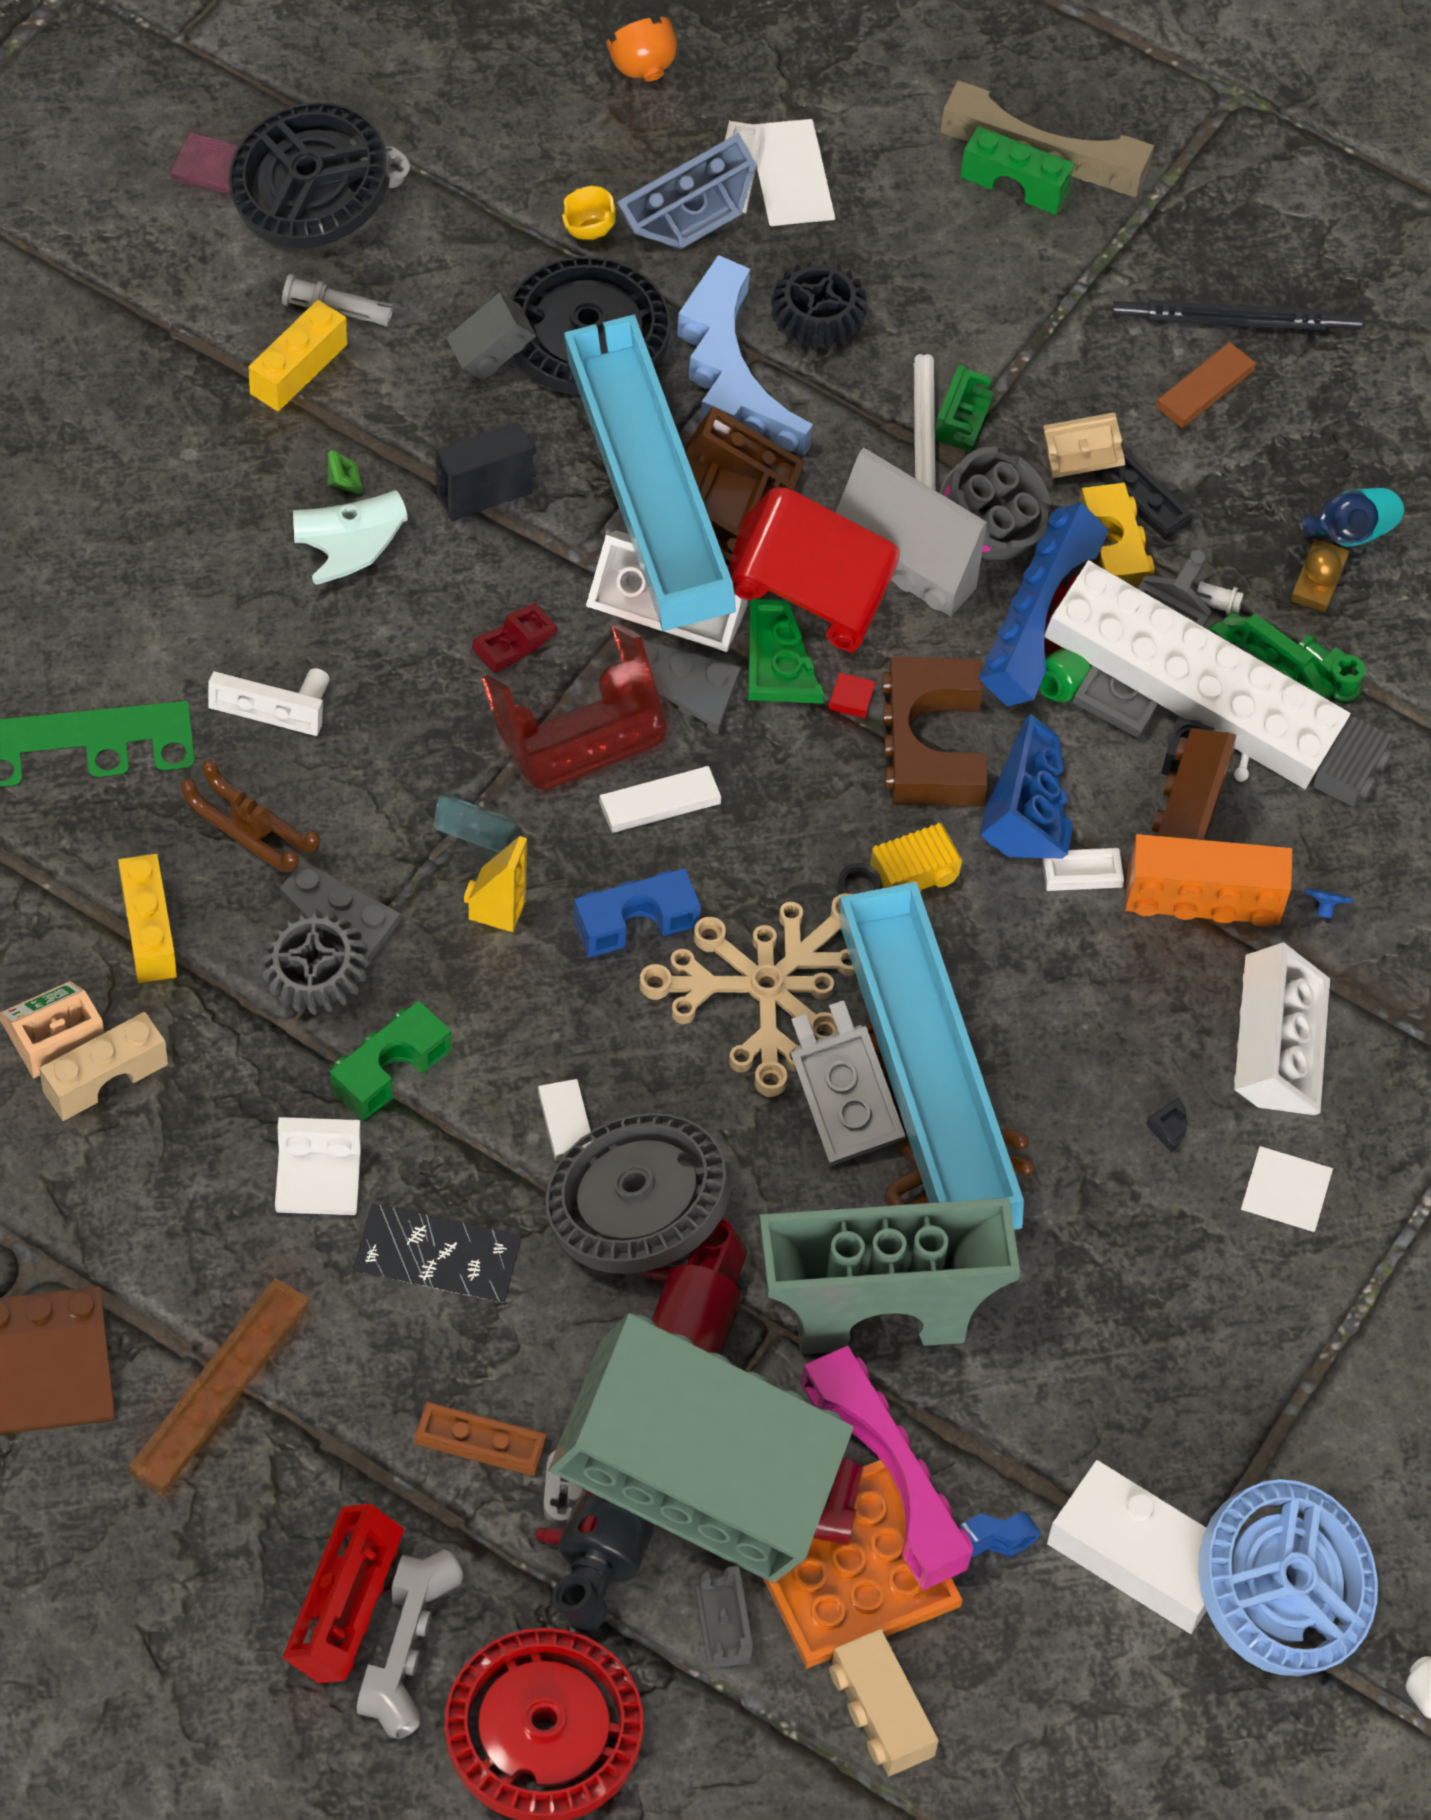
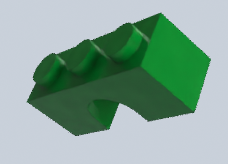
M978 126L964 149L960 177L991 190L1000 176L1011 177L1023 186L1025 190L1024 203L1056 215L1070 192L1075 163Z
M418 1000L410 1008L399 1010L391 1019L390 1024L380 1032L375 1031L369 1034L362 1042L361 1047L350 1056L344 1055L334 1063L330 1071V1091L364 1122L393 1098L392 1078L383 1068L389 1063L403 1061L413 1065L423 1074L451 1051V1030Z

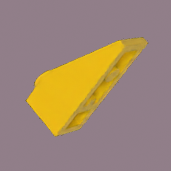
M519 836L481 868L476 881L470 880L464 896V903L469 904V920L514 932L526 902L527 838Z

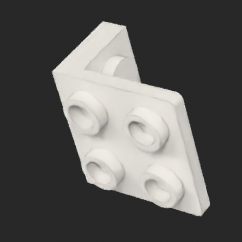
M279 1117L277 1131L279 1157L275 1198L276 1212L355 1215L357 1213L361 1156L360 1120Z

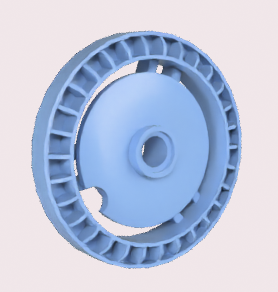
M1278 1479L1261 1482L1234 1494L1225 1501L1212 1516L1203 1534L1199 1551L1198 1575L1207 1613L1227 1644L1249 1663L1278 1675L1303 1676L1314 1674L1344 1661L1356 1651L1365 1639L1373 1622L1377 1606L1378 1580L1375 1561L1368 1541L1359 1525L1349 1512L1332 1496L1314 1486L1299 1481ZM1263 1507L1282 1508V1514L1270 1515L1250 1524L1235 1543L1241 1526L1257 1509ZM1297 1514L1304 1516V1520L1298 1518ZM1286 1572H1287V1573L1289 1574V1576H1290L1291 1583H1290L1289 1580L1287 1579ZM1336 1617L1339 1619L1337 1625L1333 1623ZM1307 1627L1317 1630L1327 1639L1314 1649H1296L1273 1640L1301 1642L1303 1641V1632Z

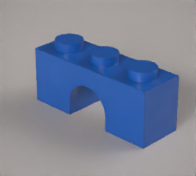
M684 868L677 871H663L655 877L637 882L627 881L618 887L601 892H587L581 897L574 899L573 920L589 958L625 948L627 928L625 921L629 918L644 916L652 919L657 924L662 937L695 928L696 923L700 920L701 905Z

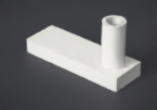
M311 669L299 693L214 671L209 680L208 708L318 736L322 727L323 700L321 698L330 678L321 669Z

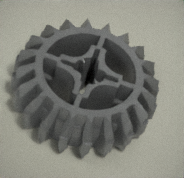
M315 908L312 918H307L305 913L300 911L299 921L293 923L290 919L285 918L284 924L287 929L284 931L273 929V936L276 941L265 942V949L269 954L262 956V964L267 968L263 971V977L267 983H270L269 989L273 996H280L279 1000L284 1006L287 1007L293 1003V1008L299 1013L308 1006L310 1013L316 1016L319 1006L324 1005L326 1011L332 1013L333 1002L338 1000L340 1004L346 1006L347 999L345 994L347 992L358 995L359 989L354 982H366V974L362 969L369 967V959L364 955L367 953L368 947L365 941L361 940L360 930L356 927L351 928L352 924L346 917L338 920L337 914L330 911L323 918L321 911ZM323 938L340 943L345 947V952H336L335 948H326ZM315 959H317L318 961L317 964H314L313 962ZM310 963L314 964L313 971L310 967ZM286 972H295L296 975L305 976L308 986L291 981L287 978Z

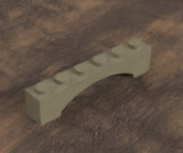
M959 80L943 109L941 133L969 142L977 127H983L1075 163L1073 177L1112 189L1118 193L1137 197L1150 169L1154 149L1152 144L1122 134L1116 140L1093 141L1048 133L1032 127L1004 111L990 98L989 90Z

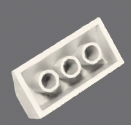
M617 530L607 534L586 606L662 631L629 534ZM734 593L736 612L664 632L727 652L745 614L749 600L741 599Z
M1284 942L1245 956L1234 1090L1258 1108L1317 1115L1321 1112L1330 978Z

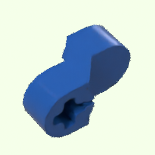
M1025 1511L1015 1514L1004 1521L980 1513L958 1527V1529L963 1528L971 1539L973 1545L971 1558L988 1549L1011 1557L1032 1545L1041 1535L1033 1519Z

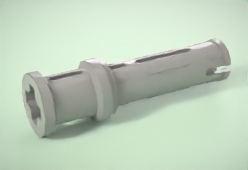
M291 273L287 276L282 294V305L289 306L291 303L309 308L319 300L344 316L374 322L386 327L389 326L394 306L391 303L379 302L330 289L322 281H318L315 284L296 279V276Z

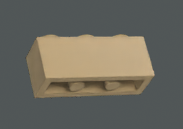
M879 1629L835 1648L832 1666L829 1667L831 1678L839 1691L845 1690L851 1702L848 1704L850 1716L856 1727L860 1728L863 1726L869 1738L867 1747L874 1763L877 1766L882 1764L889 1777L935 1757L939 1740L882 1630Z

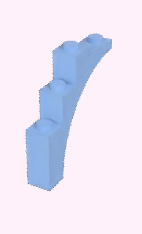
M718 255L678 313L677 336L690 344L698 345L690 356L689 380L702 388L710 389L702 401L701 422L710 408L714 406L783 449L804 457L811 447L813 424L791 413L769 396L750 373L739 350L735 335V322L737 313L748 293L750 269Z

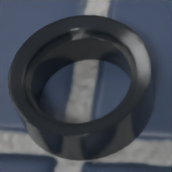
M853 863L846 866L840 872L837 886L839 895L844 893L851 894L844 884L848 879L855 876L868 879L873 885V890L880 889V875L870 865Z

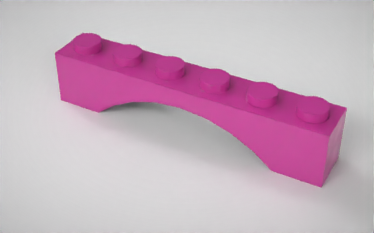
M845 1346L805 1364L800 1385L812 1405L821 1410L833 1411L841 1416L842 1421L854 1426L852 1434L866 1444L890 1472L900 1493L905 1514V1541L902 1557L921 1589L926 1590L966 1571L973 1551L971 1539L963 1528L958 1529L952 1519L951 1507L946 1497L941 1493L937 1494L931 1484V1476L926 1464L921 1459L917 1460L910 1449V1440L905 1429L901 1425L896 1426L889 1414L890 1409L885 1396L881 1391L876 1392L871 1385L868 1369L864 1361L860 1357L855 1358L849 1346Z

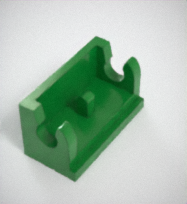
M958 365L937 417L935 441L972 452L994 396L993 391L980 388L975 383L990 387L992 379L984 374L965 369L966 366Z

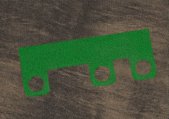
M188 701L0 719V760L10 762L14 768L13 775L9 779L0 781V787L14 786L21 782L20 753L86 746L89 773L95 777L121 775L127 772L129 765L126 742L152 740L154 762L158 769L189 768L194 764L195 758ZM178 743L186 749V756L181 762L168 763L161 756L162 749L167 744ZM103 750H113L119 754L120 763L114 769L103 770L96 765L95 758L97 754Z

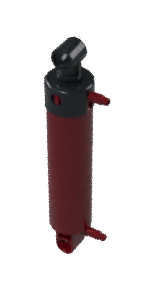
M722 1218L713 1232L697 1248L691 1251L686 1265L675 1267L663 1266L642 1272L645 1279L666 1283L651 1319L656 1327L670 1334L683 1335L690 1339L694 1346L708 1353L720 1355L743 1300L742 1292L736 1285V1282L747 1256L746 1246L728 1220ZM582 1489L580 1497L576 1499L564 1529L553 1527L539 1528L535 1533L538 1541L558 1545L561 1556L572 1565L570 1575L562 1578L553 1589L552 1600L569 1625L580 1633L595 1630L603 1623L608 1611L607 1603L603 1598L609 1584L612 1581L625 1582L635 1578L654 1532V1523L585 1489Z

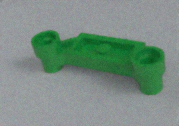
M1230 613L1221 622H1214L1207 628V630L1229 643L1239 645L1255 658L1325 699L1333 695L1334 688L1326 678L1320 676L1312 662L1314 656L1257 614H1253L1250 618H1244L1236 613Z

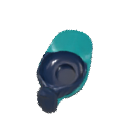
M1386 488L1356 489L1332 497L1318 517L1314 516L1313 513L1310 515L1306 514L1301 519V524L1307 537L1313 538L1317 535H1327L1341 545L1356 546L1373 541L1395 528L1404 516L1405 507L1402 499L1392 490Z

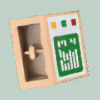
M71 981L0 1012V1021L33 1078L40 1076V1067L104 1033L103 1021L87 993Z

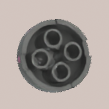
M997 447L979 448L962 459L949 472L941 489L943 496L987 522L982 559L1002 561L1015 558L1036 544L1043 537L1047 529L1048 507L1051 506L1048 490L1035 469L1020 456L1015 460L1006 454L998 452Z

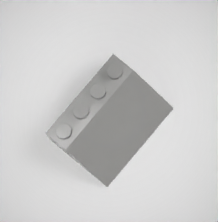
M863 448L858 454L836 513L894 543L900 550V557L891 581L895 582L903 591L911 592L924 600L931 608L940 610L952 617L977 587L987 522L866 448Z

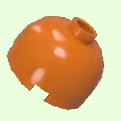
M660 17L662 23L653 24L651 18H646L616 31V40L613 43L610 39L606 41L607 49L615 67L628 77L635 79L644 78L647 82L661 78L664 75V70L675 59L677 52L676 35L670 19Z

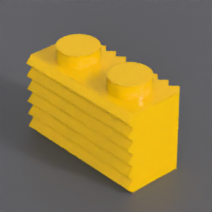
M937 823L935 826L931 825L929 828H924L921 831L917 830L915 833H910L907 836L903 835L901 838H896L893 841L889 840L880 846L875 845L872 848L870 866L880 875L881 888L917 882L920 893L922 889L933 885L945 887L954 882L960 875L962 858L942 823Z

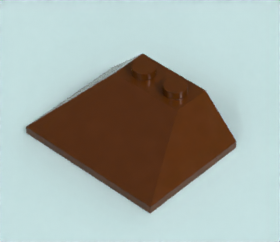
M713 406L685 446L684 451L725 563L729 565L743 517L773 488L781 487L794 491L805 461Z

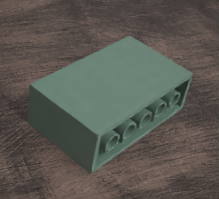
M628 1313L601 1339L548 1471L775 1583L805 1560L854 1426L842 1421L841 1416L833 1411L821 1410L805 1402V1399L798 1393L783 1391L769 1384L762 1375L755 1372H745L732 1365L726 1357L717 1353H708L694 1346L687 1337L679 1334H670L656 1327L651 1319L642 1315Z

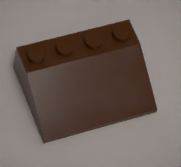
M101 1286L0 1298V1435L115 1420Z

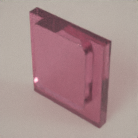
M189 133L170 172V178L230 194V164L239 145Z

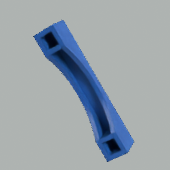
M1082 502L1067 507H1059L1050 515L1047 529L1036 546L1037 551L1030 566L1023 574L1022 584L1011 601V608L1004 623L998 629V636L992 650L985 658V665L978 679L1007 707L1034 700L1047 671L1044 655V630L1047 611L1053 594L1061 580L1073 568L1085 561L1097 558L1109 530Z

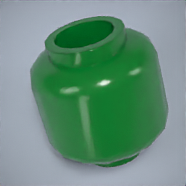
M1061 648L1045 658L1047 671L1039 690L1045 697L1055 702L1065 703L1074 698L1091 666L1079 654Z

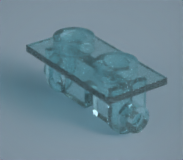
M453 795L451 798L439 796L433 823L434 829L499 853L506 848L508 836L514 834L517 822L512 821L510 815L503 816L487 809L485 811L479 810V806L460 800L456 795Z

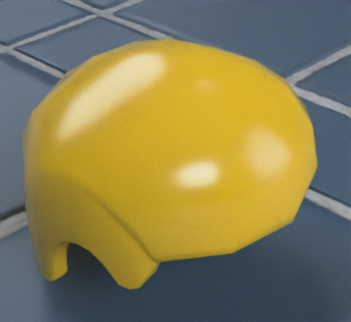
M587 186L579 188L566 196L562 218L565 229L569 234L583 240H594L605 236L616 220V210L612 194L603 187Z

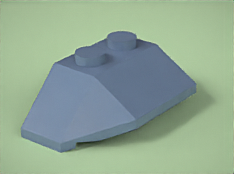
M737 133L616 203L634 234L682 249L742 214L756 162L742 137Z

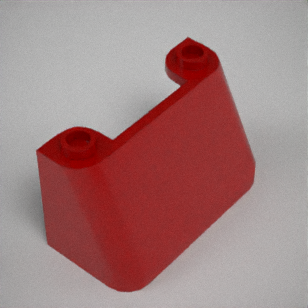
M779 487L770 490L743 517L728 571L733 582L734 593L739 598L753 600L762 597L767 591H770L830 622L826 631L828 640L836 648L852 654L865 638L896 570L900 550L891 541L791 489Z

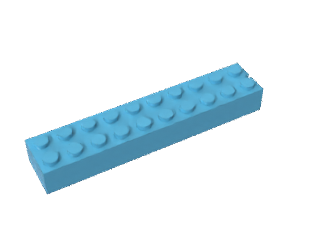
M635 314L603 322L607 353L601 354L596 324L564 332L568 362L662 631L736 612L733 582Z
M917 882L840 897V927L929 1203L1009 1198L1014 1230L1021 1229L1024 1199Z

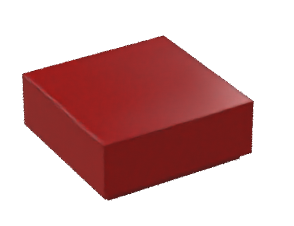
M839 672L830 700L829 710L866 719L876 681Z

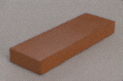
M1229 342L1157 399L1156 408L1183 428L1251 374L1255 369L1256 362Z
M426 1401L414 1437V1444L535 1477L546 1444L547 1433Z

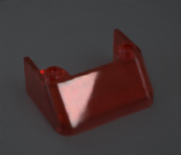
M619 623L613 625L612 629L622 661L607 667L600 676L599 688L603 700L540 725H536L535 718L529 709L522 705L514 704L508 686L490 675L482 677L498 733L525 779L531 785L541 790H549L656 747L663 741L667 732V725L641 635Z

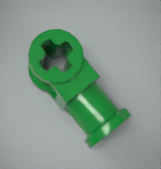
M1307 635L1299 645L1314 656L1312 662L1318 673L1332 684L1334 693L1330 697L1334 701L1343 704L1352 703L1357 700L1361 693L1360 681H1362L1365 675V665L1361 659L1354 655H1347L1337 647L1330 652L1317 643L1315 636ZM1353 667H1355L1354 676L1352 675Z

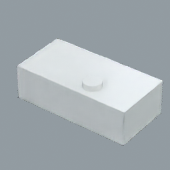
M1096 1460L1052 1523L1047 1544L1189 1634H1192L1207 1611L1201 1594L1198 1575L1199 1551L1206 1527Z

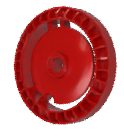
M525 1629L507 1634L487 1644L472 1656L459 1672L450 1690L445 1709V1740L448 1756L457 1776L467 1790L481 1803L501 1815L516 1820H571L601 1807L620 1790L630 1777L638 1760L643 1738V1709L639 1692L629 1672L620 1660L601 1644L586 1636L562 1629ZM542 1659L572 1664L591 1674L611 1696L617 1709L620 1724L609 1722V1712L605 1699L599 1688L588 1676L569 1665L553 1661H542ZM531 1661L530 1663H525L516 1667V1664ZM506 1669L507 1672L490 1687L480 1708L479 1735L484 1751L488 1756L482 1762L476 1754L469 1736L468 1719L470 1711L484 1686L497 1674ZM540 1719H548L555 1726L544 1731L539 1730L533 1724ZM608 1737L618 1739L615 1748L605 1747ZM598 1760L605 1761L601 1769L590 1778L562 1790L541 1792L514 1786L525 1774L532 1775L535 1778L537 1787L562 1785L582 1776ZM496 1767L506 1775L503 1779H500L492 1772Z

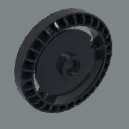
M310 102L297 104L268 116L244 137L236 149L230 164V194L239 216L257 236L284 247H318L336 242L350 235L364 225L376 212L389 186L390 161L380 133L372 122L361 113L335 103ZM330 131L345 134L356 140L359 144L352 145L343 136ZM367 157L368 160L361 161L360 158ZM261 162L258 173V189L263 202L270 210L269 212L256 204L252 194L253 178ZM364 175L357 191L353 192L351 185L355 180L362 178Z
M592 256L557 260L533 271L523 279L512 294L511 300L520 304L527 319L538 323L534 325L535 334L538 342L547 352L545 353L532 339L525 345L523 350L514 354L513 357L531 378L559 392L580 396L568 362L564 332L596 324L601 354L607 353L603 322L635 314L641 333L642 325L646 323L650 325V331L645 344L654 369L661 363L667 351L670 336V314L664 296L646 275L619 261Z

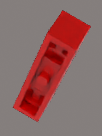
M366 1503L343 1506L341 1508L282 1656L285 1661L317 1683L346 1681L348 1674L354 1666V1658L362 1637L368 1630L369 1619L376 1601L384 1589V1581L392 1560L398 1553V1545L404 1528L372 1504ZM345 1535H347L351 1540L348 1548H345L343 1551L344 1557L337 1556ZM319 1620L312 1629L313 1635L310 1643L303 1644L311 1621Z

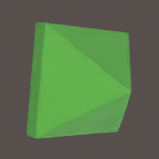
M331 450L328 452L327 485L358 495L363 493L357 463L336 451Z

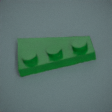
M750 600L748 700L824 703L825 695L821 684H818L814 675V666L810 656L807 657L801 641V633L788 601Z

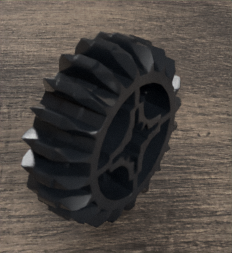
M825 260L821 266H815L811 261H809L806 268L796 264L793 272L785 271L782 279L777 280L774 294L771 296V314L773 320L777 321L778 331H785L787 340L797 338L799 347L806 342L811 343L813 350L818 344H823L829 350L833 342L842 346L846 338L853 340L856 332L861 331L868 305H866V290L862 289L860 279H853L851 270L841 272L839 264L833 268L828 267Z

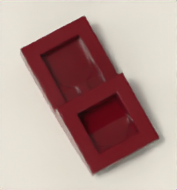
M534 603L506 615L503 626L474 638L472 650L493 673H496L537 649L557 633L558 627Z

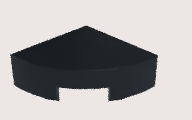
M1179 1098L1149 1116L1146 1122L1150 1130L1171 1153L1181 1144L1187 1127L1186 1109Z

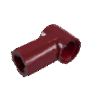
M842 1458L813 1538L844 1546L849 1545L857 1511L854 1506L863 1472V1467L856 1464L854 1460Z

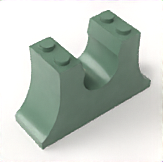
M1009 1198L759 1215L767 1297L788 1305L796 1312L801 1354L828 1353L839 1350L850 1341V1329L856 1323L872 1316L889 1313L908 1314L916 1317L923 1346L964 1343L969 1320L978 1305L990 1294L1012 1282L1018 1281L1020 1277V1266Z

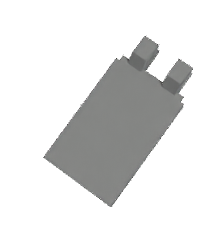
M844 1000L829 1005L838 1033L816 1040L807 1014L792 1018L801 1046L793 1048L794 1051L790 1053L830 1166L906 1140L867 1027H862L861 1025L853 1027Z

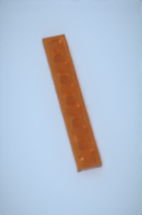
M274 1278L128 1466L129 1474L164 1495L309 1307V1298Z

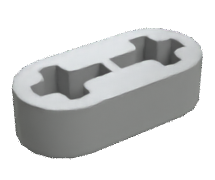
M553 1451L547 1461L543 1511L546 1521L551 1526L564 1529L575 1501L580 1497L583 1488L571 1482H563L561 1477L548 1471L555 1451ZM567 1494V1505L569 1508H567L566 1514H558L559 1495Z

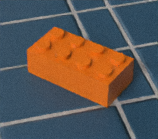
M1136 834L1127 868L1125 911L1136 912L1141 916H1153L1156 914L1174 915L1182 920H1190L1197 917L1213 919L1219 923L1241 921L1251 922L1253 925L1267 927L1273 924L1279 925L1291 892L1292 848Z

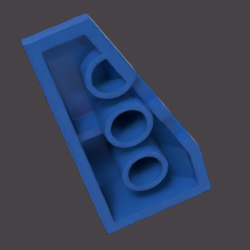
M1031 714L1023 722L984 812L979 835L989 845L996 847L1008 857L1063 859L1068 855L1072 823L1071 819L1066 818L1063 805L1068 802L1067 791L1061 789L1059 774L1064 769L1059 735Z

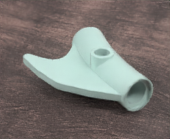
M394 490L373 498L338 506L293 510L295 543L311 545L322 550L328 556V560L313 574V583L321 584L341 578L371 565L389 545L401 524L407 521L406 507L400 494Z

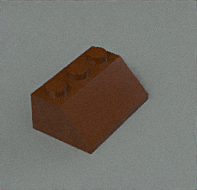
M1191 728L1188 739L1180 738L1174 758L1181 761L1177 775L1169 773L1163 795L1169 797L1165 811L1158 809L1152 831L1158 833L1157 836L1196 840L1207 839L1235 749L1236 734Z

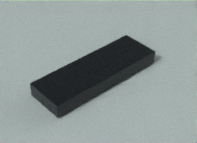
M1123 448L1125 465L1092 471L1106 485L1125 483L1129 497L1133 496L1136 501L1137 515L1165 541L1192 523L1194 515Z

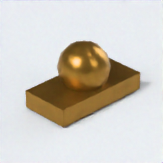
M1314 539L1292 593L1291 601L1326 613L1350 550Z

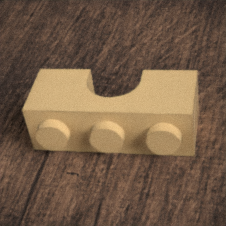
M143 1012L40 1067L43 1093L62 1121H65L98 1103L97 1095L100 1088L111 1078L126 1073L132 1083H135L167 1066L166 1043L148 1015Z

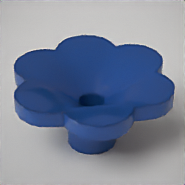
M1304 889L1305 894L1311 895L1319 901L1318 916L1332 918L1334 905L1353 903V898L1342 894L1318 889Z

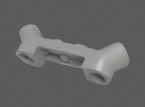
M445 1549L425 1559L402 1555L392 1584V1603L404 1607L385 1668L368 1664L363 1679L356 1713L378 1718L389 1738H404L413 1733L420 1724L421 1714L405 1689L404 1681L406 1675L414 1676L420 1654L419 1650L414 1649L418 1636L425 1637L428 1631L431 1612L426 1611L427 1604L461 1585L463 1578L461 1566L455 1555Z

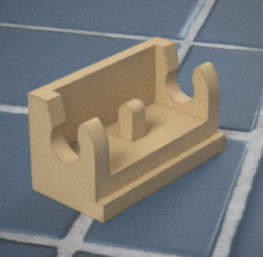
M1115 412L1043 425L1046 451L1053 478L1125 465L1121 447L1122 439Z

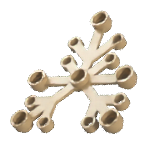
M844 893L835 897L831 906V916L802 942L800 941V924L802 923L803 909L796 902L784 903L780 908L779 921L784 926L785 957L775 966L773 949L776 945L777 934L772 927L762 925L754 930L752 943L757 950V966L725 939L726 928L721 920L715 917H704L695 925V944L705 952L717 953L743 976H714L694 960L692 952L687 949H678L671 955L670 968L673 973L679 976H671L670 971L662 965H649L640 974V990L644 996L652 1000H659L669 992H689L686 996L675 999L672 1004V1018L680 1024L690 1023L695 1018L696 1008L714 992H749L754 999L759 1001L760 1029L744 1044L732 1048L729 1056V1065L736 1072H746L753 1065V1057L761 1051L762 1064L757 1067L755 1072V1087L759 1093L766 1097L777 1096L784 1091L787 1082V1071L783 1065L778 1063L777 1051L785 1057L786 1067L790 1071L797 1073L790 1052L794 1051L793 1048L801 1045H796L776 1028L775 1003L793 1018L807 1014L816 1040L827 1037L819 1035L818 1033L821 1031H826L830 1035L838 1033L831 1013L822 1012L815 1014L790 993L810 992L818 1000L828 999L833 994V978L827 973H817L814 976L789 975L796 969H837L842 975H855L853 965L848 966L842 963L843 960H851L848 949H844L841 952H816L841 930L840 897L852 894ZM788 912H793L797 915V917L788 918L785 916V914ZM705 936H713L715 939H714V940H706V939H704L703 937H705ZM760 936H768L771 940L763 942L758 938ZM684 959L689 963L682 966L677 964L676 961ZM652 983H658L662 987L653 988L649 985ZM763 983H769L773 987L764 988L760 985ZM824 983L828 988L822 990L818 989L815 985ZM686 1007L690 1012L683 1014L678 1012L677 1009ZM742 1055L745 1056L748 1060L745 1062H738L735 1060V1057ZM766 1080H773L777 1084L767 1085L763 1082Z

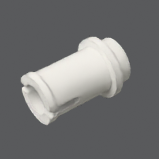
M1203 581L1200 582L1197 590L1199 592L1198 596L1208 607L1226 611V616L1230 613L1239 614L1244 593L1238 592V588L1234 587L1233 590L1207 584Z

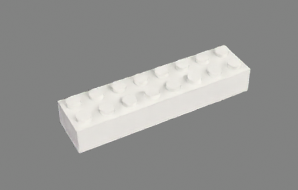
M1089 560L1053 614L1044 635L1045 638L1066 650L1079 654L1088 663L1186 720L1199 721L1204 725L1215 728L1214 731L1236 734L1235 749L1305 790L1351 714Z

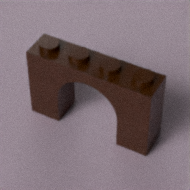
M891 657L889 672H882V694H889V703L883 704V726H890V735H884V757H891V766L885 767V789H892V804L984 806L987 791L986 753L936 751L920 743L910 729L911 723L916 718L928 712L980 711L983 682L978 678L982 672V659Z

